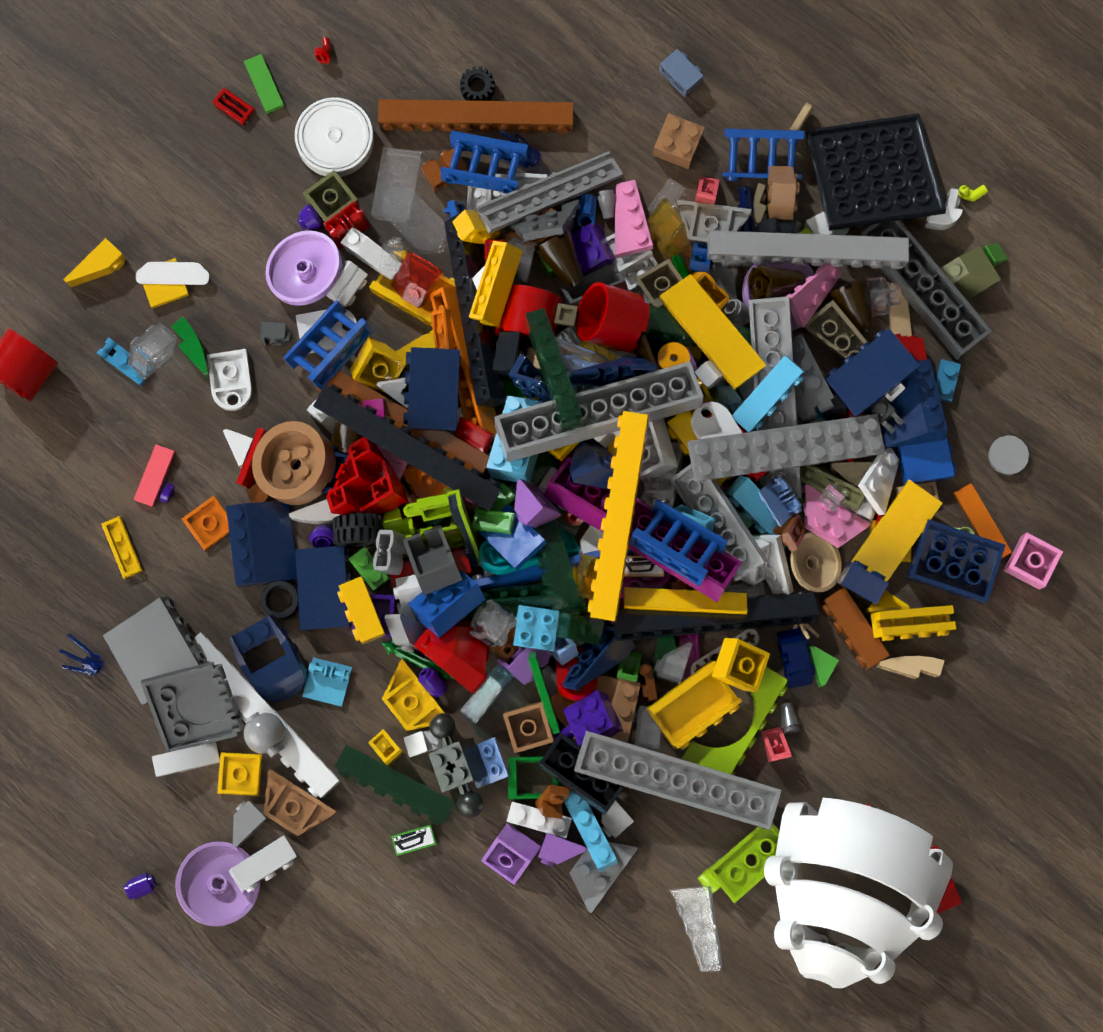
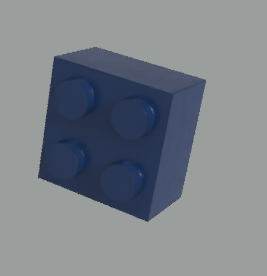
M848 561L836 583L877 604L889 584L884 581L886 577L873 570L870 573L867 571L868 566L859 561Z

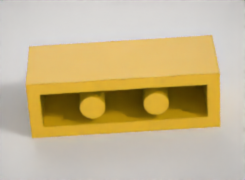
M362 576L339 585L340 591L337 594L341 603L345 602L348 610L345 611L349 622L353 621L355 629L352 632L356 641L360 640L362 644L385 636Z

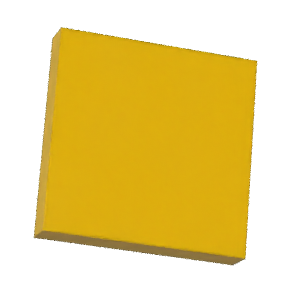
M174 258L166 262H177V260ZM143 284L152 309L189 296L185 284Z
M221 752L217 794L259 796L262 755Z

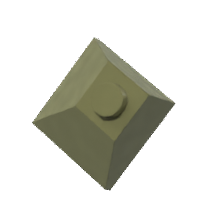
M981 246L957 257L942 267L950 281L967 301L1001 280Z

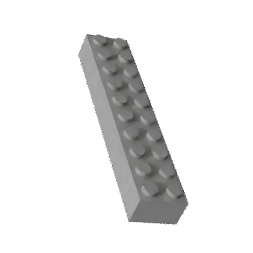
M689 361L494 416L495 428L506 462H511L619 431L620 428L617 427L618 417L623 415V411L649 415V422L700 408L702 407L703 394Z

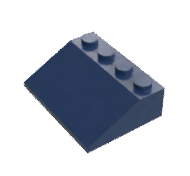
M930 359L917 361L921 368L901 383L905 389L890 402L904 421V424H898L892 417L888 421L895 430L892 434L880 424L885 449L945 439L948 428Z
M273 501L226 506L236 586L238 588L266 585L275 581L297 580L296 552L292 521L289 516V504Z
M928 519L912 557L906 579L981 604L987 603L1005 544Z

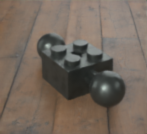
M440 713L431 719L429 729L435 738L441 739L444 748L428 755L442 793L459 788L461 796L457 802L458 810L463 816L473 818L482 812L484 802L477 792L471 790L469 783L486 777L487 774L474 738L471 737L454 743L452 735L456 728L455 721L450 715Z

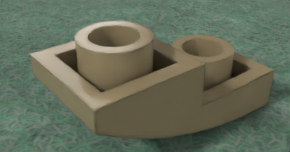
M760 183L757 185L752 207L754 228H756L759 222L766 220L768 215L765 212L766 205H763L767 195L764 192L766 185Z

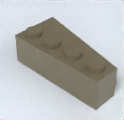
M833 300L813 315L805 327H801V330L842 360H845L850 355H857L860 352L859 348L867 342Z

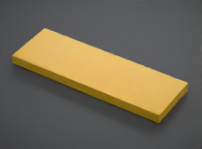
M691 274L659 296L660 301L734 390L766 367L764 361Z
M908 480L851 562L856 560L868 566L867 571L871 573L873 570L886 577L884 581L887 582L922 533L927 520L932 519L942 505V502L911 480Z

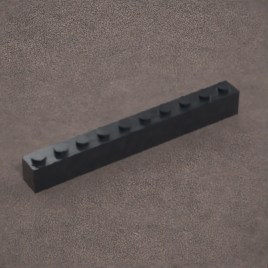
M457 214L445 221L444 225L476 405L494 408L507 400L503 376L493 371V360L495 359L497 348L494 326L484 325L479 320L469 318L477 293L472 278L483 268L478 243L462 241L458 237V232L453 224V221L459 216Z
M324 385L313 407L453 490L459 489L461 495L486 510H491L503 490L500 487V482L491 477L489 480L482 476L483 472L474 467L469 469L464 466L466 462L458 457L453 459L447 456L448 452L439 446L437 448L429 445L430 441L422 436L417 438L412 435L413 431L402 425L400 428L394 424L395 420L391 417L378 415L377 409L368 404L366 407L359 403L360 399L354 395L349 394L347 396L341 393L343 389L337 385Z
M801 591L796 594L781 593L776 596L760 595L756 598L747 597V614L620 608L618 609L617 620L613 621L617 642L815 623L819 611L814 592L807 593L806 591Z

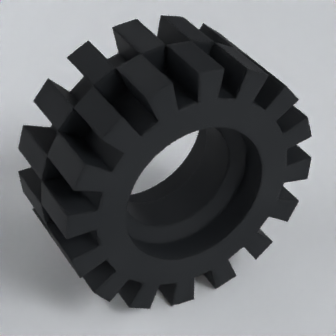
M474 66L471 71L467 69L466 74H462L460 89L465 100L486 101L488 99L490 101L491 96H494L495 80L491 72L488 73V69L482 70L481 66H479V69H476ZM482 80L485 83V88L480 92L473 91L470 88L472 81Z

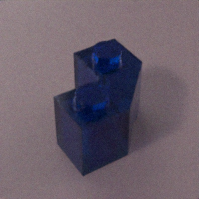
M801 628L777 632L778 649L783 659L784 676L788 680L789 689L813 684L812 676L815 675V668L813 663H810L807 649L809 641L803 635Z

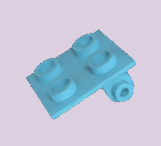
M519 605L513 646L554 652L559 611Z
M313 657L312 663L309 664V674L302 697L342 707L352 667Z

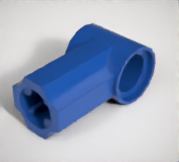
M592 194L580 195L577 231L583 228L581 225L583 222L595 224L597 197Z

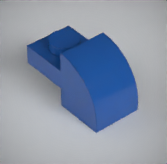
M694 242L688 270L707 273L711 261L707 260V244Z

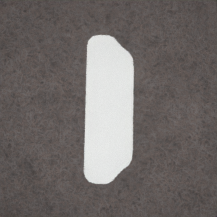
M147 262L136 273V281L140 284L204 285L209 280V273L201 264L195 262Z

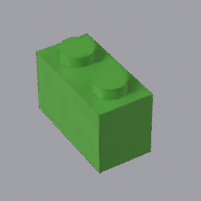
M363 547L349 560L371 589L377 593L391 581L387 574L374 570V558Z

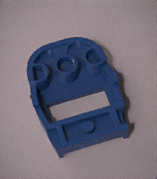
M271 614L229 639L239 668L256 692L265 700L280 702L300 692L307 682L308 675L304 661L300 658L296 643H293L283 627L280 628L273 619L275 616ZM276 635L286 655L252 673L242 654Z

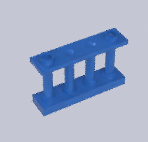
M724 128V136L728 137V141H730L729 172H722V176L726 177V180L738 181V177L768 178V173H756L757 142H760V138H767V142H769L768 172L769 166H776L777 142H779V138L787 139L789 143L787 166H793L795 174L796 144L799 143V139H804V131ZM740 137H747L748 141H750L748 172H736L738 141H740ZM797 174V179H802V175Z
M451 131L450 143L451 148H454V153L449 168L441 167L440 169L442 181L449 184L456 183L499 191L504 194L519 189L518 181L514 179L519 162H527L528 145ZM462 151L474 152L468 172L457 170ZM482 154L492 156L487 175L476 173ZM500 158L512 159L507 179L495 177Z
M335 300L328 307L323 315L283 357L291 368L295 369L300 365L311 373L308 378L320 390L323 389L324 385H327L357 352L366 339L374 333V330L364 319L361 318L355 323L344 314L347 311L338 300ZM338 321L351 329L343 338L331 330ZM325 335L337 343L330 353L318 345ZM311 350L324 358L317 367L304 359Z
M657 499L651 511L655 516L644 531L636 528L629 544L700 587L708 573V570L704 569L715 551L720 554L723 553L728 541L721 535L713 533L673 509L668 503ZM664 519L673 526L662 542L651 537V534L660 521ZM679 530H682L690 535L680 552H676L668 546ZM698 540L707 545L708 548L699 561L694 563L686 557Z

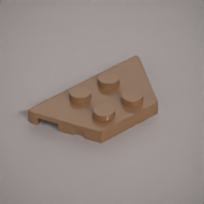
M272 769L268 771L269 776L263 814L296 836L302 835L336 814V810Z

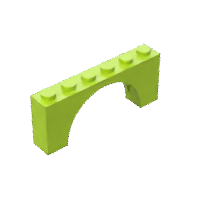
M766 667L758 692H750L754 703V716L746 734L736 743L720 748L707 747L692 741L681 759L735 775L733 772L736 765L740 766L744 761L746 755L743 753L747 747L751 749L757 738L754 735L757 730L762 731L767 723L765 717L768 712L772 714L777 706L775 701L779 695L781 697L784 695L788 688L785 685L788 680Z

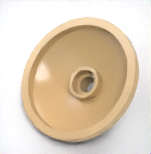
M813 532L806 533L798 550L791 552V568L796 580L802 587L811 592L818 593L831 589L836 584L841 573V557L838 548Z

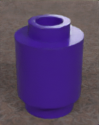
M433 667L424 668L419 673L418 682L430 695L439 697L446 692V681Z
M146 872L128 880V883L124 884V890L129 900L133 898L136 900L154 892V887L157 884L154 876Z

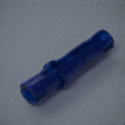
M745 187L739 188L740 205H738V208L753 210L750 187H747L746 190ZM752 214L742 226L741 232H752Z

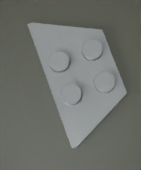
M677 200L689 242L707 244L709 231L739 232L752 214L751 209Z
M608 842L618 864L599 873L588 849H586L569 873L590 913L593 912L638 849L637 847Z

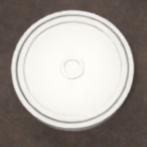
M333 97L319 100L304 110L296 124L295 143L301 159L311 170L323 176L335 170L342 177L354 173L367 162L373 150L374 134L370 119L361 107L347 99Z

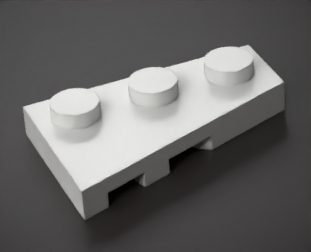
M887 448L884 454L877 455L858 485L878 515H884L886 512L899 464V458L892 448Z

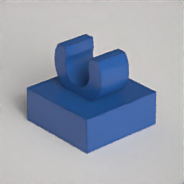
M451 200L447 202L448 207L443 212L446 214L450 213V218L457 214L460 215L466 209L463 202Z

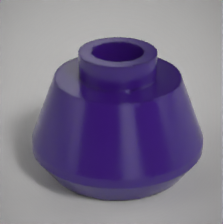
M305 205L298 214L299 219L297 221L303 230L307 229L308 231L320 229L322 221L311 205Z
M327 524L316 526L310 534V543L315 548L335 546L333 543V528Z

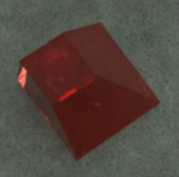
M408 251L391 286L402 299L420 308L426 304L430 296L429 294L432 293L443 270Z

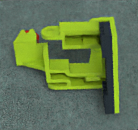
M447 486L443 489L442 495L417 499V503L408 504L403 510L397 507L392 511L385 512L382 521L385 530L396 531L405 535V538L420 533L426 549H429L430 546L423 531L433 527L416 529L412 517L422 515L425 522L451 516L450 526L442 528L450 549L465 546L471 568L480 565L478 559L480 546L472 529V524L459 489L453 490Z

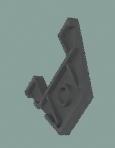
M579 200L561 203L562 211L560 212L552 210L546 212L545 215H528L525 219L511 224L510 228L512 230L515 229L516 234L524 241L564 234L571 223L570 218H574L576 210H580Z

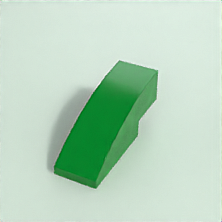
M182 316L171 326L183 340L178 347L208 379L209 369L205 350L191 325Z

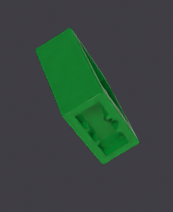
M508 757V799H538L542 793L517 794L516 763H539L543 757ZM552 778V785L562 786L561 783Z

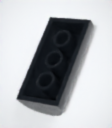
M560 733L537 767L605 815L625 786L575 772L574 769L581 747Z

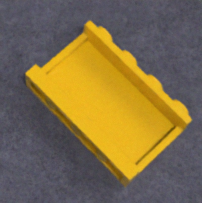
M394 248L392 256L404 266L392 281L380 274L376 282L373 280L371 283L370 291L433 328L431 312L434 309L429 294L441 287H455L454 278L448 279L443 276L444 274L436 268L432 270L427 267L423 260L419 258L415 260L410 257L407 251Z
M715 661L706 664L646 708V711L673 749H685L691 744L690 740L693 737H701L707 732L706 728L708 726L719 724L724 720L723 715L727 712L732 714L740 708L738 704L742 702V699L737 698L727 683L712 677L716 665Z

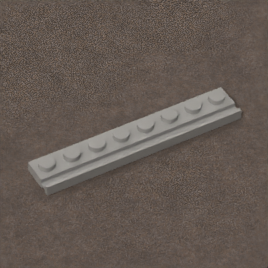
M610 151L476 206L475 211L480 215L479 218L490 234L521 221L528 215L537 214L621 178L623 173L614 158L610 156Z

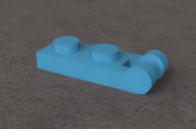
M108 337L105 341V346L102 349L100 348L97 354L138 385L142 386L153 370ZM112 349L117 351L113 357L108 355Z

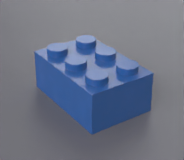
M459 570L462 581L427 595H423V592H421L408 603L415 618L439 638L485 600L478 583L461 570Z

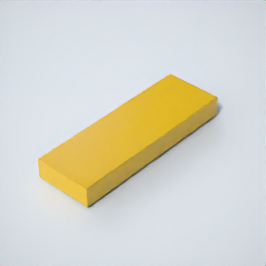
M118 516L101 523L123 579L143 572L122 517Z

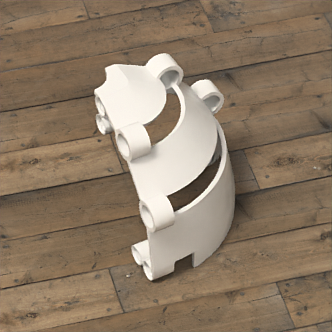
M823 798L819 813L807 802L788 803L786 805L781 820L776 856H771L766 860L764 874L766 881L776 887L781 920L775 926V942L780 949L790 950L800 974L805 978L822 981L833 988H844L867 977L875 983L882 984L890 980L894 975V959L918 937L923 940H930L941 932L943 921L936 911L951 878L953 862L941 849H930L933 840L931 834L896 815L855 802ZM800 863L835 867L876 880L909 898L912 901L910 911L905 917L889 905L858 891L825 882L797 880ZM929 918L928 922L921 927L922 923ZM806 925L823 927L844 933L864 942L872 948L854 947L843 942L836 946L830 945L826 936L814 932ZM881 962V965L874 970L875 966Z

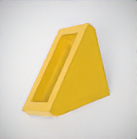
M885 590L877 604L871 603L866 609V614L910 608L909 605Z

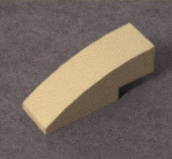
M903 656L881 661L876 664V667L912 679L918 678L920 673L939 677L945 660L925 656Z

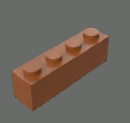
M845 587L821 602L824 613L828 617L831 616L835 622L833 626L839 634L842 633L846 640L844 642L850 651L853 650L857 655L855 659L861 668L865 667L867 670L889 656L879 638H874L873 629Z

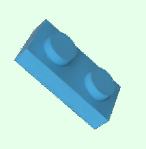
M944 359L940 361L935 381L940 400L951 403L961 364Z

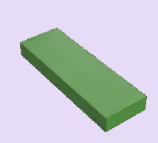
M262 54L245 60L244 64L266 114L284 107Z

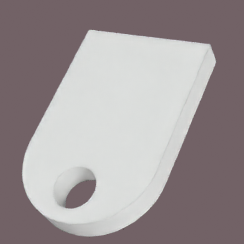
M326 310L295 315L300 339ZM346 310L347 312L344 315L357 323L354 315ZM338 321L331 330L343 338L349 331H345L342 328L343 323ZM325 335L318 345L327 351L332 350L337 343Z
M241 349L208 354L207 362L213 399L218 406L225 410L236 411L242 409L249 403L252 397L247 350ZM233 395L238 396L237 404H228L229 397Z
M716 402L703 403L702 407L694 411L691 418V427L697 439L742 433L728 409ZM709 410L712 413V417H703L701 411Z

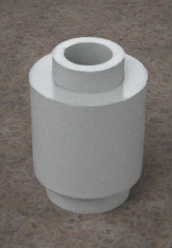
M731 299L725 304L724 311L729 318L741 325L747 324L750 321L749 309L745 303L738 299Z

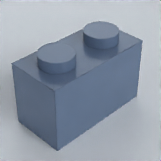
M676 49L660 63V73L685 98L702 84L703 72L698 66H694L690 62L689 57L684 52L681 53Z

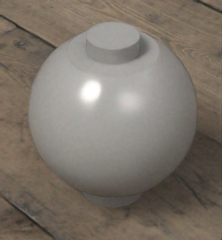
M256 712L247 718L249 722L244 728V740L251 750L260 754L268 753L271 758L284 749L282 742L285 738V727L277 716L271 713L259 714Z

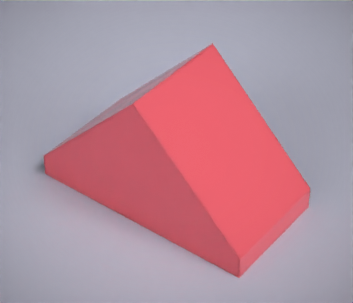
M701 176L695 202L714 204L720 180Z
M781 727L761 731L768 762L792 757Z

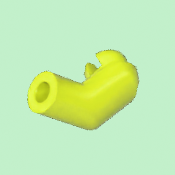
M962 185L959 188L958 195L961 199L974 202L987 194L988 190L984 185L975 190L969 189L967 185Z

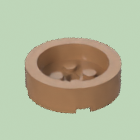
M298 421L278 424L265 433L256 446L252 460L253 475L260 489L276 500L289 505L305 504L320 496L327 483L331 482L336 465L335 452L328 438L310 425ZM298 460H300V461H301V466H300V468L297 469V470H294V468H293L294 464H295Z

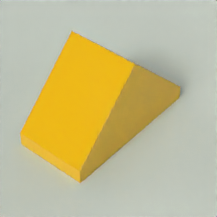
M384 729L368 742L387 766H390L404 753Z

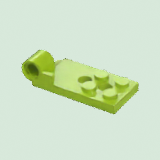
M773 822L770 830L757 826L697 879L710 894H713L721 887L733 903H736L765 877V863L769 857L776 856L780 830ZM763 841L770 843L771 850L769 853L762 851L761 844ZM751 854L756 858L754 866H749L746 863L747 855Z

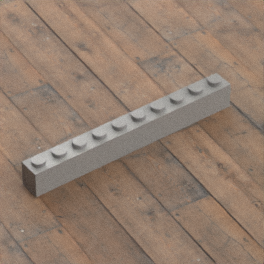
M709 231L707 237V260L717 263L724 260H732L733 263L752 261L754 264L772 262L775 265H780L784 262H789L792 265L811 263L812 266L831 264L833 267H841L844 264L855 268L871 265L872 268L891 266L892 269H901L909 261V238Z

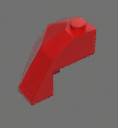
M365 437L350 444L347 450L349 455L345 463H341L335 476L337 481L333 489H329L326 496L331 513L380 514L392 511L407 502L399 478L376 445Z
M460 620L440 638L429 629H426L414 644L417 649L473 695L487 679L485 666L489 660V647L476 636L488 639L491 636V630L478 620Z

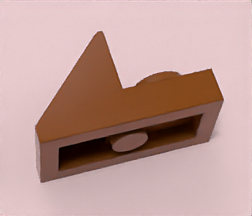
M797 513L792 515L782 526H776L773 532L775 535H781L782 544L787 545L792 552L798 550L807 529L804 528V523Z
M549 785L535 801V805L542 816L561 819L562 803L569 796V789L567 787Z

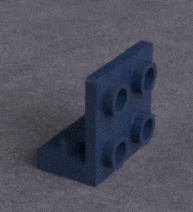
M520 354L508 374L514 381L513 384L522 390V394L527 398H538L543 403L557 399L541 381L543 378L542 374L527 356Z

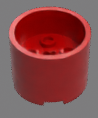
M596 282L587 289L581 299L576 319V331L582 341L629 353L638 346L637 341L642 331L646 332L649 322V304L645 303L641 294L602 282Z
M512 285L499 327H496L495 336L498 338L499 332H521L530 338V348L543 349L548 346V348L552 349L558 327L554 323L558 303L563 304V299L552 292L540 288Z
M8 328L0 338V383L31 403L59 363L29 340Z

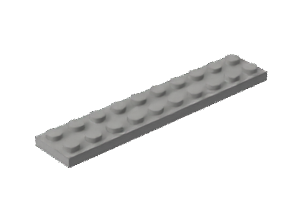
M790 297L749 300L751 345L766 364L763 370L753 376L754 390L785 355L794 361ZM795 385L789 390L791 394L784 402L780 400L777 403V410L770 417L766 416L762 420L764 424L758 431L798 425ZM800 467L774 470L760 479V489H762L771 480L781 476L789 484L790 487L788 489H792L786 496L795 494L791 499L796 497L797 499H802Z
M878 414L687 442L695 482L885 453Z
M590 731L585 733L574 769L575 772L769 830L782 791L778 788Z

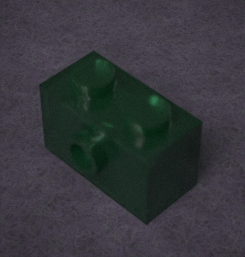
M569 610L568 613L560 612L556 637L600 645L605 621L590 617L591 614L585 613V617L580 616L581 612Z

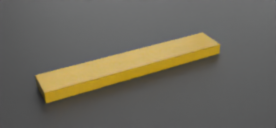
M624 587V609L747 614V593L724 592L719 601L716 602L695 590Z

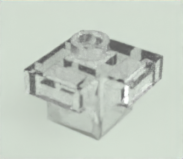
M885 276L866 280L872 317L890 314L891 306L900 305L901 288L899 284L887 282Z

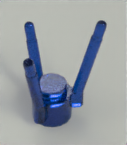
M502 130L501 134L511 142H521L528 145L527 162L520 161L519 164L525 168H528L529 165L535 167L541 157L539 151L533 148L518 133L515 134V137L519 141ZM502 158V159L507 160V161H510V162H511V160H512V159Z
M68 633L67 637L91 657L86 656L83 659L59 649V653L82 663V667L85 669L62 665V668L84 673L88 676L92 674L96 676L103 664V661L100 660L101 656L92 652L77 638Z

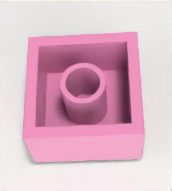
M1025 533L1020 537L1003 571L1040 590L1046 587L1063 551L1029 533Z

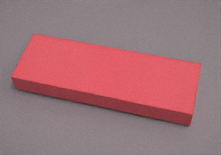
M155 445L134 497L135 501L154 507L175 451Z

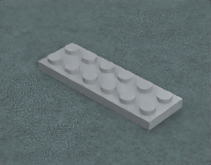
M691 464L670 479L671 484L687 507L716 519L713 533L721 535L728 541L724 551L742 561L734 577L735 582L768 561L715 479L695 482Z

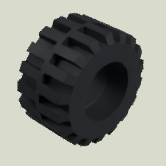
M350 513L333 518V543L337 546L349 548L376 546L377 534L380 530H384L383 517L373 513Z

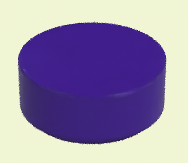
M167 483L159 500L168 503L175 491V485Z

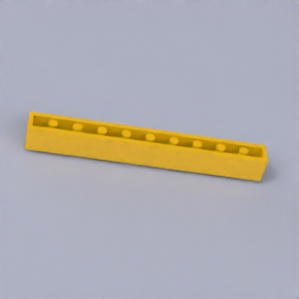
M623 411V415L618 417L617 427L620 428V434L615 437L614 448H617L616 456H612L611 468L614 469L613 477L608 479L607 489L611 490L610 496L605 499L604 509L607 510L606 518H602L601 530H604L603 539L599 538L597 549L601 553L600 559H596L594 571H597V578L592 580L591 591L594 592L593 600H589L588 612H591L590 617L610 621L617 620L649 422V415Z

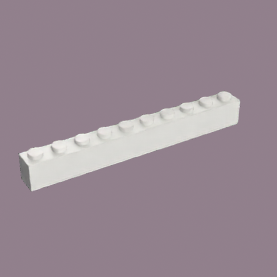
M200 632L195 637L196 645L206 656L207 663L214 662V665L222 664L226 674V679L224 680H228L233 694L230 698H234L237 708L241 712L239 715L242 720L248 723L249 720L247 718L256 712L259 714L271 713L277 716L285 727V738L282 742L284 749L279 752L282 756L280 760L287 768L291 766L296 771L294 775L301 783L305 781L310 786L308 790L315 798L318 796L324 798L341 782L340 779L269 703L256 692L253 686L213 643Z

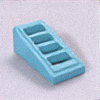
M682 504L674 508L713 532L715 518Z

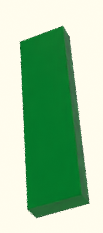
M536 651L528 654V661L551 732L553 734L560 733V724Z

